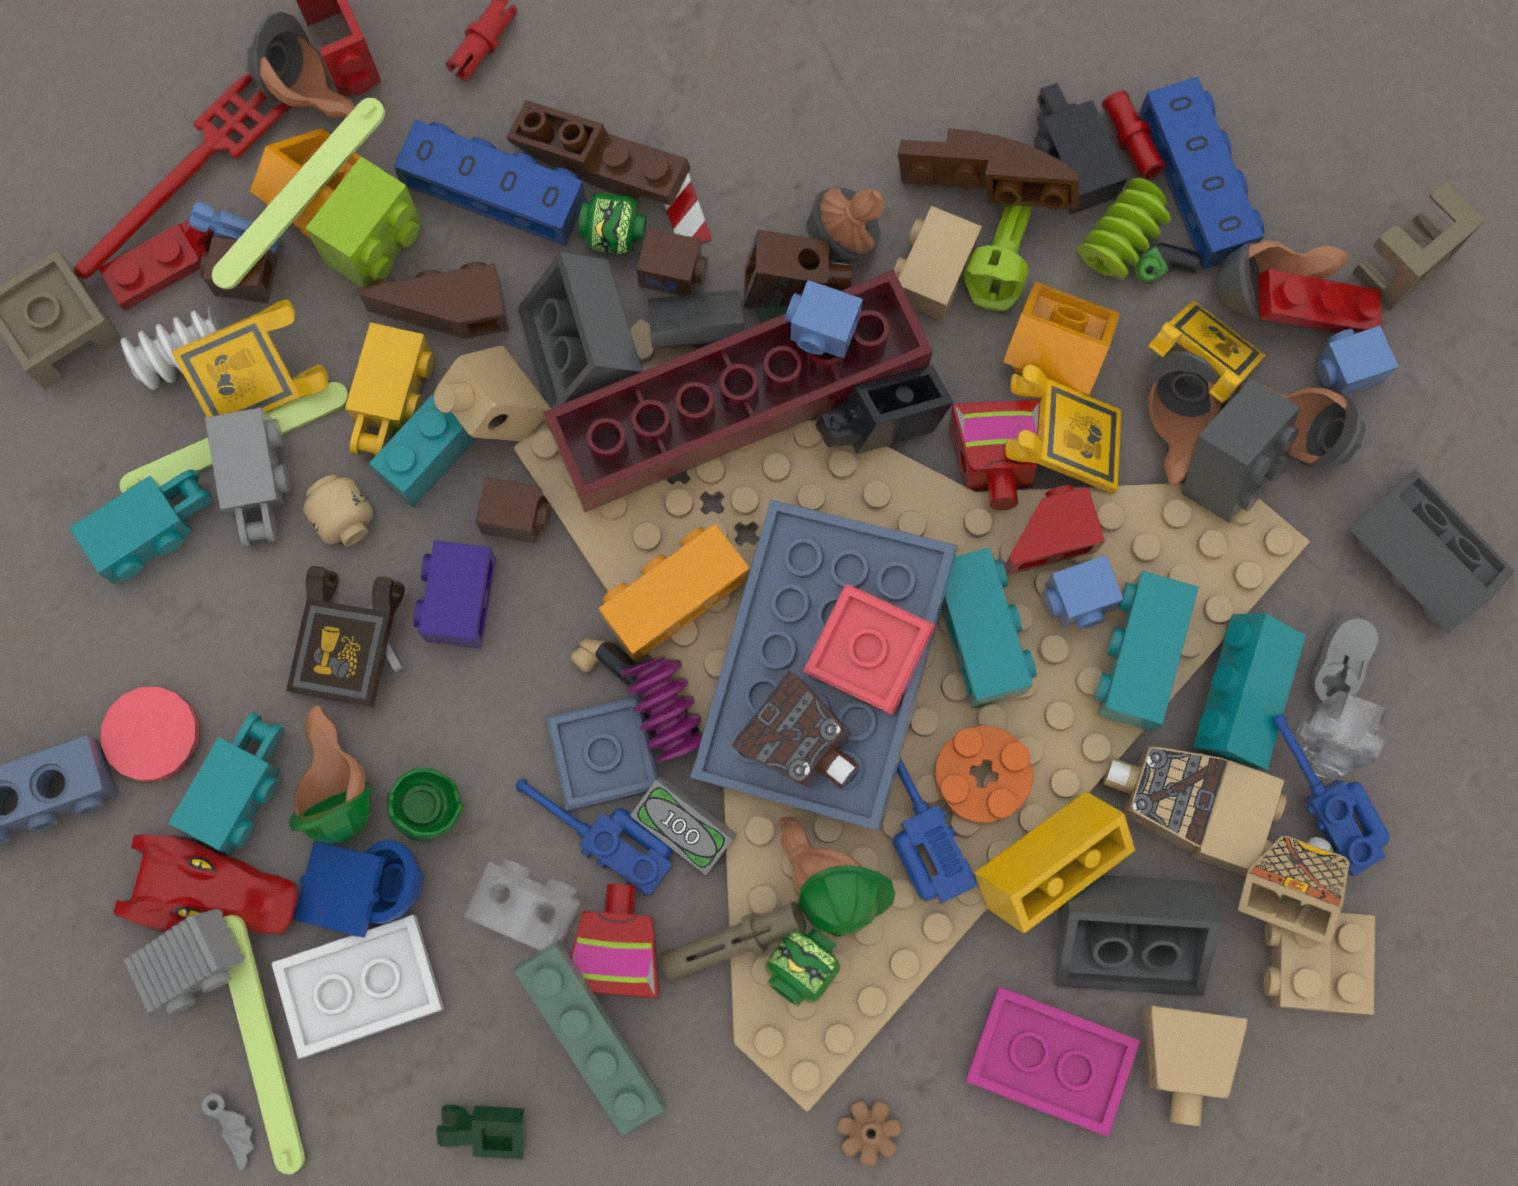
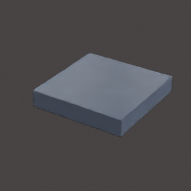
M639 696L546 717L567 812L646 794L658 778L655 762H653L652 749H647L646 746L650 741L648 731H641L639 727L645 722L644 714L635 713L633 707L641 702Z

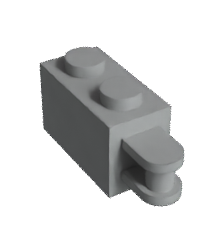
M261 407L206 417L205 424L220 510L231 516H236L239 538L243 547L252 546V541L265 538L269 542L277 541L278 532L273 508L287 506L284 493L291 491L288 470L285 464L279 465L276 447L283 446V438L278 420H272L271 416ZM261 511L263 520L249 521L248 513Z

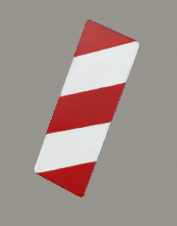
M688 173L673 205H664L675 234L701 239V243L710 241L712 238Z

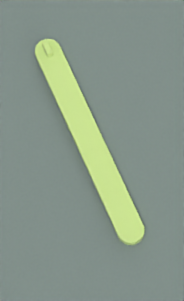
M365 98L353 109L214 266L212 280L217 286L222 289H232L237 286L380 125L385 117V109L377 99Z
M331 382L328 383V387L323 391L297 398L267 411V413L271 416L272 420H278L282 435L342 409L346 406L349 393L341 383ZM208 437L125 474L120 481L121 492L124 493L148 476H151L162 486L184 471L195 470L199 473L213 467Z
M225 916L223 919L227 921L226 927L232 930L231 936L236 939L235 945L240 947L239 953L244 956V961L229 971L232 979L228 983L273 1160L280 1172L293 1174L304 1165L305 1154L245 922L239 916Z

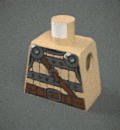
M1149 746L1141 752L1137 766L1111 758L1107 773L1104 775L1103 785L1128 793L1122 811L1125 818L1174 845L1193 852L1202 847L1228 760L1221 757Z

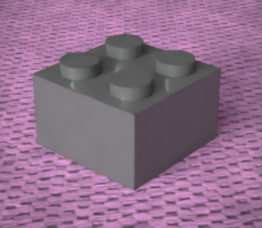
M1251 378L1198 435L1182 494L1228 523L1241 509L1249 511L1259 499L1263 490L1262 485L1267 480L1275 482L1288 463L1289 458L1284 456V453L1290 448L1299 432V429L1294 427L1300 406Z

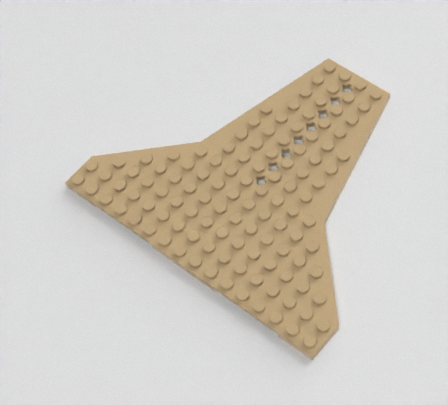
M641 319L630 329L637 355L640 358L642 371L697 350L692 345L665 348L652 347L650 324ZM819 415L687 470L686 474L690 480L686 484L677 481L672 485L667 481L669 479L667 478L584 512L546 419L543 420L532 435L520 441L513 448L535 484L541 487L546 501L551 504L552 510L607 593L621 583H626L627 586L631 585L643 576L641 570L651 560L659 555H664L668 558L681 548L679 543L688 533L698 527L706 530L714 523L751 569L758 542L754 545L745 542L740 546L736 543L738 538L736 529L740 526L746 528L750 525L754 526L757 529L755 537L759 541L770 499L954 544L958 548L956 556L990 547L994 560L1001 559L1005 566L1042 498H1046V492L1052 490H1017L1018 505L1008 510H995L990 507L988 491L975 492L967 489V487L888 446L856 454L852 445L828 448L816 427V423L821 416ZM1179 483L1177 486L1170 484L1118 486V490L1114 493H1109L1097 487H1088L1105 539L1100 549L1096 553L1007 575L1008 586L1003 588L1008 605L1015 604L1020 615L1022 632L1017 633L1022 651L1029 650L1035 663L1036 678L1031 679L1032 687L1025 694L971 708L941 610L900 757L922 801H926L929 809L937 805L939 810L944 809L947 818L944 820L948 828L951 826L954 828L956 835L953 838L973 873L1085 791L1089 793L1107 773L1111 758L1119 759L1144 731L1141 728L1097 716L1101 702L1094 700L1099 677L1102 672L1109 674L1113 656L1106 654L1111 632L1114 627L1121 628L1125 611L1119 610L1117 607L1116 610L1104 614L1105 620L1086 629L1078 630L1076 624L1062 628L1058 616L1054 618L1050 616L1043 599V591L1047 589L1045 584L1052 573L1106 555L1121 593L1125 583H1133L1142 570L1199 587L1173 683L1170 701L1225 639V633L1232 614H1247L1310 541L1260 499L1257 500L1249 511L1241 509L1228 523L1183 495L1184 483ZM1076 487V488H1073V489H1074V490H1077V489H1081V488H1085V487ZM707 495L710 497L720 496L723 498L720 502L721 507L724 509L723 512L718 515L716 512L711 511L705 515L701 511L704 507L702 499ZM747 582L648 654L651 659L667 655L666 659L681 660L682 667L672 674V677L687 678L688 685L678 695L694 696L695 703L686 712L700 714L701 722L696 725L699 731L704 732ZM982 725L997 727L1012 734L1028 749L1033 768V783L1024 804L1008 818L986 825L969 823L952 814L945 806L946 803L941 799L934 782L935 763L946 742L953 738L961 729ZM982 762L980 767H971L970 775H974L977 778L976 786L985 788L988 781L996 782L997 775L991 772L990 764ZM897 771L880 831L724 788L725 825L737 834L726 849L729 927L741 923L742 917L750 913H755L759 916L784 907L793 901L798 904V896L792 882L793 864L790 862L789 855L785 852L781 843L782 827L778 821L783 817H793L799 820L812 847L831 849L848 854L860 863L862 867L879 872L889 878L895 889L896 895L893 904L854 935L848 934L835 937L812 926L803 913L806 923V930L803 933L808 935L811 929L814 928L832 940L836 945L832 954L840 963L839 973L816 1003L811 1004L802 1001L798 1007L783 998L768 985L767 982L771 977L766 970V963L783 939L768 944V948L764 952L754 954L752 951L731 958L734 1044L806 1112L815 1105L987 909L978 881H976L978 886L940 904L938 898L931 901H924L919 898L893 846L894 836L904 831L901 823L916 816L912 808L914 805ZM920 845L916 848L930 876H935L936 872L924 848ZM767 926L745 936H741L740 938L744 940L761 932L770 930L771 927Z

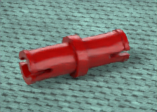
M491 0V3L479 20L471 22L464 31L465 39L452 57L445 63L450 72H453L456 67L459 68L454 76L463 81H469L486 54H492L499 46V36L518 13L514 4H511L507 10L504 9L509 0Z
M1119 90L1110 94L1103 100L1101 106L1106 111L1118 134L1116 141L1120 149L1127 150L1141 179L1150 180L1158 176L1166 169L1167 164L1161 158L1150 137L1152 130L1148 122L1141 121L1129 99L1127 91Z

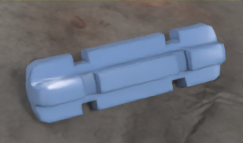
M202 202L194 204L189 216V225L192 228L205 233L209 229L214 232L213 236L238 240L253 223L250 220L220 210L219 213L214 212V207ZM280 237L270 247L273 255L279 246Z

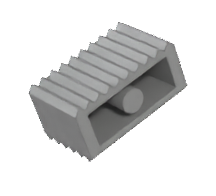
M215 909L191 915L184 921L179 922L178 925L172 927V929L158 936L157 939L152 940L151 943L137 950L136 953L131 954L130 957L123 959L148 1014L165 1009L169 1016L179 1013L197 1002L194 993L201 989L203 993L213 991L232 979L229 971L244 961V956L239 953L240 947L235 945L236 939L231 936L232 930L226 927L227 921L222 918V911Z

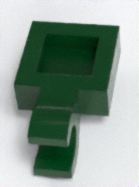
M442 1106V1125H438L436 1129L438 1145L443 1147L473 1146L474 1157L523 1159L526 1147L525 1109L474 1106L473 1115L471 1116L461 1106Z

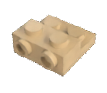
M1340 913L1331 945L1324 944L1272 923H1265V942L1267 946H1272L1271 966H1266L1263 986L1265 995L1270 996V1007L1374 1015L1375 915Z

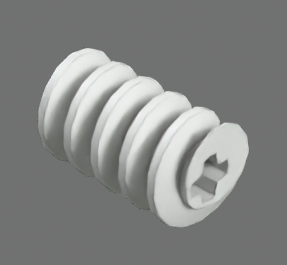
M209 305V319L203 320L195 310L190 311L191 326L186 327L178 317H174V332L171 334L160 323L156 324V339L153 341L143 330L138 331L139 346L134 347L125 337L120 338L124 356L138 381L143 382L149 389L155 390L160 386V376L168 383H173L177 380V368L179 371L181 369L172 354V350L222 329Z

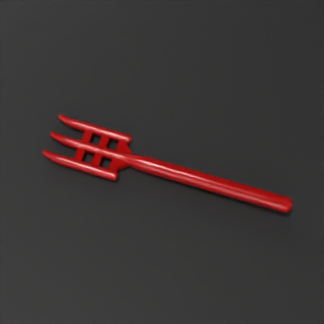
M248 73L235 81L194 121L195 128L204 131V142L191 151L75 265L74 271L76 275L82 279L90 278L206 164L213 153L230 152L232 158L239 159L292 106L281 103L264 117L256 110L268 98L261 91L252 96L247 102L238 96L253 81L250 74ZM230 103L238 109L233 116L224 110ZM215 117H218L225 123L219 130L210 123ZM247 118H250L257 124L251 130L242 124ZM234 131L242 137L237 144L228 138Z

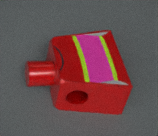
M1041 400L953 403L949 432L965 487L971 490H988L990 507L992 509L1008 510L1018 505L1017 488H1028L1033 484L1037 463L1018 462L1007 458L1006 441L1008 439L1017 441L1018 433L1022 430H1029L1038 436Z
M607 884L604 912H582L570 958L594 994L659 999L660 997L654 918L652 916L634 915L636 886Z

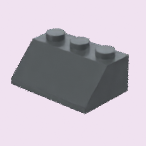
M560 251L518 306L544 400L551 409L643 372L608 259Z
M1416 469L1349 527L1355 534L1354 539L1358 546L1365 553L1372 556L1375 555L1387 568L1391 581L1400 589L1408 590L1420 603V608L1426 618L1436 625H1441L1448 633L1488 602L1514 572Z
M1111 875L1099 877L1058 909L1057 986L1204 996L1221 922L1212 882Z

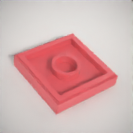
M845 584L803 672L893 715L936 626L877 597Z

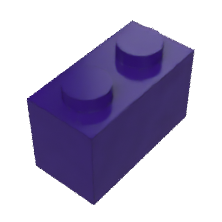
M434 540L432 554L426 553L422 562L421 579L427 582L424 600L418 599L416 601L413 616L414 627L419 628L418 633L426 642L482 649L496 557L490 547Z

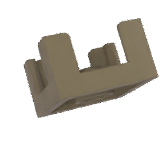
M1444 181L1430 194V198L1454 221L1451 226L1444 230L1427 212L1422 210L1403 229L1399 225H1393L1373 245L1375 250L1398 272L1393 280L1371 259L1362 261L1352 272L1365 287L1380 290L1381 303L1389 311L1447 263L1486 220L1447 181Z
M57 249L0 285V335L24 371L43 389L48 388L63 377L61 372L52 365L53 363L89 340H92L104 351L118 343L121 338L115 327L100 311L84 288L86 285L83 280L76 275L74 268Z

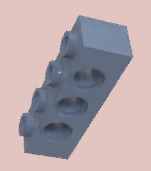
M85 735L0 765V845L11 840V833L25 828L29 832L50 828L58 823L57 817L73 811L75 815L95 812L105 806L104 800L118 796L109 762H107L101 747V741ZM63 775L65 778V788L59 796L52 798L50 795V785L56 777ZM16 791L18 804L11 813L6 815L3 809L4 801L10 793Z

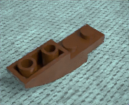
M528 100L524 102L506 137L513 145L552 167L567 169L577 175L582 181L616 195L632 197L636 201H638L640 196L672 206L691 169L687 158L608 134L601 123Z
M948 128L946 142L900 141L898 159L902 183H911L919 186H955L963 189L984 188L987 190V203L1001 204L1009 207L1016 205L1046 207L1052 210H1078L1079 173L1059 159L1024 143L998 135Z

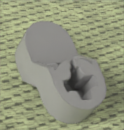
M1345 614L1338 618L1324 639L1320 658L1312 670L1310 682L1315 694L1326 704L1339 706L1350 702L1365 680L1369 660L1375 652L1379 640L1378 632L1374 625L1363 616Z

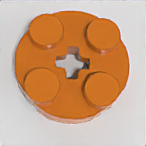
M982 725L961 729L953 738L946 742L937 757L934 767V782L937 791H939L941 799L946 803L945 806L950 812L966 822L986 825L1008 818L1024 804L1031 791L1033 768L1030 762L1029 751L1012 734L997 727ZM982 762L990 764L991 772L997 775L996 782L988 781L985 788L976 786L977 778L974 775H970L971 767H980Z

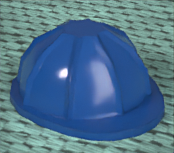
M389 839L379 841L364 852L386 858L377 890L380 898L378 902L374 903L369 923L377 924L402 918L409 912V909L422 897L421 891L425 877L412 851L407 849L404 844Z

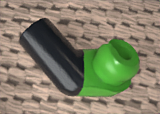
M1159 243L1139 256V262L1134 266L1136 276L1144 282L1155 281L1171 269L1195 274L1201 252Z

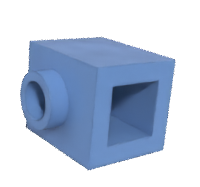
M808 280L803 294L794 293L787 309L785 321L791 322L790 340L796 341L798 347L812 354L821 355L827 352L845 358L861 315L863 299Z
M1380 325L1356 334L1353 329H1347L1327 339L1328 345L1316 358L1318 361L1316 366L1317 374L1321 383L1325 387H1329L1331 391L1340 392L1345 395L1385 382L1399 367Z
M1106 555L1052 573L1045 584L1047 589L1043 591V599L1052 618L1058 616L1062 628L1076 624L1078 630L1103 622L1105 620L1104 614L1116 610L1124 600Z

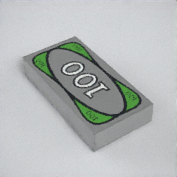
M662 775L654 781L630 815V817L704 875L710 872L737 836L735 832Z

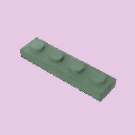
M557 940L517 964L514 970L516 976L621 1136L664 1112V1100L561 942Z

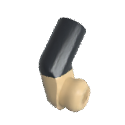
M586 638L577 643L579 648L571 654L572 663L583 672L591 671L594 665L599 663L607 667L627 686L637 678L636 676H621L620 671L638 663H635L615 643Z

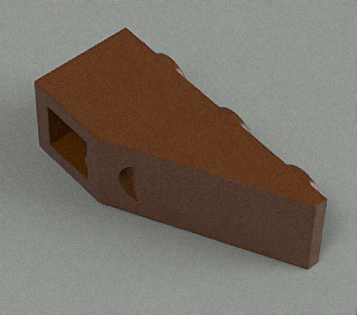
M471 262L463 265L460 270L444 273L437 270H427L418 273L415 278L400 281L384 278L373 281L370 286L358 288L359 296L369 312L463 339L509 331L501 281L495 263Z

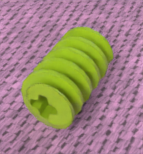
M1134 178L1128 182L1126 190L1120 192L1117 196L1116 203L1108 207L1105 217L1097 221L1094 230L1086 235L1084 243L1076 248L1079 258L1092 270L1119 280H1124L1128 276L1129 272L1125 265L1132 267L1136 266L1139 262L1137 252L1146 253L1150 247L1148 239L1155 240L1159 237L1161 233L1159 226H1167L1171 221L1170 214L1165 208L1167 199L1163 192L1154 183L1141 178Z

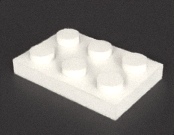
M416 915L369 929L365 938L351 935L271 963L298 1059L312 1056L444 1010Z

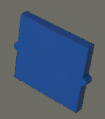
M314 841L306 873L300 878L302 888L293 920L365 938L374 903L378 902L380 898L377 890L386 858Z

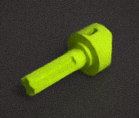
M1005 206L992 246L977 247L971 252L964 272V279L969 295L975 305L993 311H1006L1021 296L1029 269L1027 263L1017 253L1033 206ZM994 285L1001 286L998 296L992 292Z

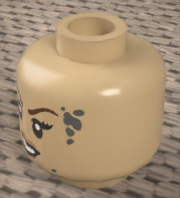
M336 474L329 475L315 482L307 490V499L303 505L304 515L323 542L328 544L342 542L344 546H351L361 541L368 534L367 526L373 519L374 509L355 480L348 477L339 478Z

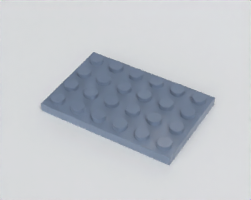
M770 499L690 778L880 831L935 630L893 715L805 674L803 670L845 584L851 585L937 626L958 550L957 546ZM789 670L801 678L851 732L849 738L839 750L860 766L854 777L842 789L823 774H820L809 788L731 746Z

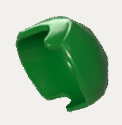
M414 768L399 776L387 795V811L391 823L397 831L409 839L417 841H432L447 834L458 821L463 807L455 781L433 768Z

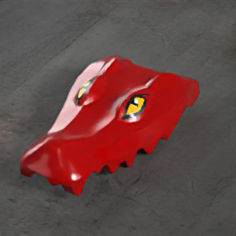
M134 835L131 849L143 853L131 901L116 900L113 915L116 917H121L150 930L164 933L191 915L215 909L223 912L222 918L229 915L239 916L245 922L247 931L264 934H284L293 921V914L298 901L297 884L277 875L260 872L246 862L232 858L225 852L219 851L199 840L176 835Z

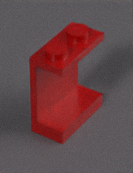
M296 0L307 26L340 13L349 31L350 36L319 49L339 94L346 97L361 95L369 91L372 86L382 82L366 40L347 0Z

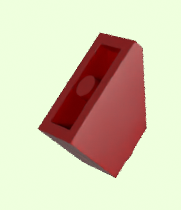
M1065 485L1045 493L1046 498H1042L1004 566L1007 575L1096 553L1100 549L1105 539L1088 487L1074 490L1072 485Z

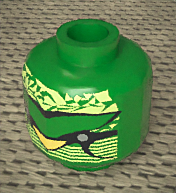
M596 193L591 198L590 203L583 202L578 235L579 238H585L589 250L627 255L632 251L635 241H644L647 216L638 214L637 201L632 197Z
M814 928L811 929L808 935L800 931L788 934L766 963V970L771 977L767 982L768 985L783 998L798 1007L802 1001L811 1004L816 1003L840 971V963L832 954L836 948L835 943Z

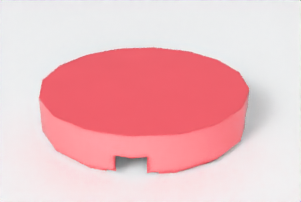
M159 686L139 687L123 694L108 709L101 725V747L107 762L120 774L141 782L163 781L179 774L187 765L186 762L191 758L192 753L195 754L199 745L200 724L193 707L177 693Z

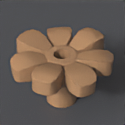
M862 1100L851 1105L853 1118L842 1117L839 1119L837 1130L841 1134L849 1136L841 1144L842 1151L847 1156H853L860 1152V1161L866 1166L876 1164L878 1152L885 1158H891L897 1148L890 1140V1137L898 1136L901 1133L900 1122L896 1119L886 1120L889 1107L881 1101L874 1103L871 1110L867 1108L866 1103ZM868 1129L874 1130V1135L872 1137L866 1136V1131Z

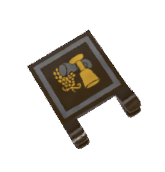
M312 566L308 569L306 575L307 600L286 691L374 707L394 614L404 596V584L388 577H377L372 588L373 609L330 603L329 600L338 585V574L324 567Z

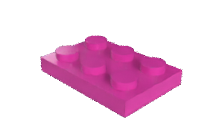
M999 986L995 991L964 1081L1109 1137L1140 1040Z

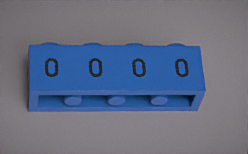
M1195 77L1147 92L1139 114L1142 120L1148 122L1152 130L1150 137L1161 158L1167 164L1163 173L1195 251L1201 252L1199 263L1202 270L1222 264L1229 254L1247 242L1252 241L1254 244L1261 242L1264 237L1263 219L1258 210L1252 209L1247 197L1248 185L1245 175L1241 170H1236L1231 158L1230 139L1224 130L1220 131L1214 117L1215 104L1213 98L1208 91L1203 90L1199 78Z
M415 120L393 166L399 181L404 183L407 188L566 246L580 215L582 204L586 201L583 181L579 180L578 176L564 168L552 170L538 165L533 158L523 153L515 152L513 155L497 150L489 141L479 137H473L471 140L456 135L448 126L438 122H431L429 125Z

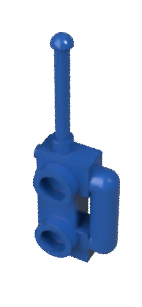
M1282 714L1276 715L1273 719V724L1278 726L1310 784L1309 789L1312 795L1304 799L1308 805L1306 810L1310 815L1313 814L1317 821L1315 823L1318 831L1323 832L1327 841L1332 845L1334 853L1344 856L1350 861L1348 875L1355 876L1386 857L1381 847L1389 842L1390 836L1363 786L1358 782L1345 784L1341 780H1334L1325 786L1322 781L1318 780L1286 722L1287 717ZM1353 810L1365 830L1363 833L1352 816Z
M900 757L897 773L914 805L912 808L916 816L901 823L904 831L894 836L893 846L919 898L924 901L938 898L940 904L978 886L976 883L977 879L953 838L956 835L952 826L948 828L944 820L947 818L944 809L939 810L937 805L929 809L926 801H922ZM919 845L924 848L936 872V875L933 877L930 876L916 848Z
M520 779L516 783L518 792H524L577 831L576 834L583 838L579 844L583 848L582 854L588 858L591 854L599 859L596 864L603 869L606 866L610 867L625 878L626 883L636 886V890L644 896L647 894L651 897L672 868L673 864L668 861V858L672 854L673 849L630 817L631 813L623 808L616 809L609 818L602 813L591 827L586 822L581 823L527 783L528 780ZM623 832L648 849V853L646 855L641 854L623 841L620 836Z

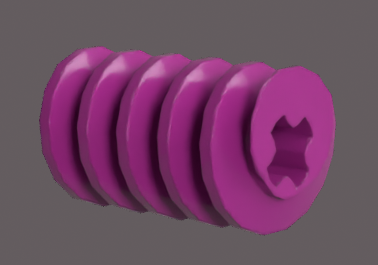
M667 655L650 659L620 671L621 676L637 677L638 681L627 689V693L643 695L644 697L641 702L633 707L635 713L650 714V718L639 727L641 731H656L657 733L646 744L647 749L663 750V754L653 762L668 760L698 748L703 735V731H691L701 722L700 714L685 713L695 703L694 696L678 695L688 685L687 678L672 677V674L682 667L681 660L666 659Z

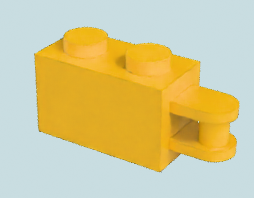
M370 322L345 406L346 411L355 423L350 440V452L352 454L359 455L361 451L373 453L376 456L392 439L393 433L398 432L422 406L423 398L419 391L423 378H430L435 360L434 352H431L424 334ZM369 426L380 428L379 434H369Z

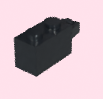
M1058 83L1041 88L1037 102L1042 114L1037 118L1039 131L1034 139L1036 149L1059 159L1079 173L1078 210L1068 209L1070 214L1116 199L1120 192L1123 191L1128 177L1093 100L1076 105V103L1069 105Z
M928 365L855 385L844 404L822 414L816 423V427L828 448L852 445L856 454H860L934 432L954 402L933 365Z

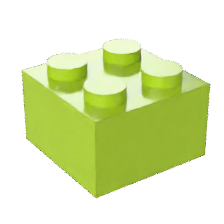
M361 156L305 229L325 265L361 288L370 286L375 280L387 278L392 270L394 258L403 247H409L417 238L421 220L407 186Z

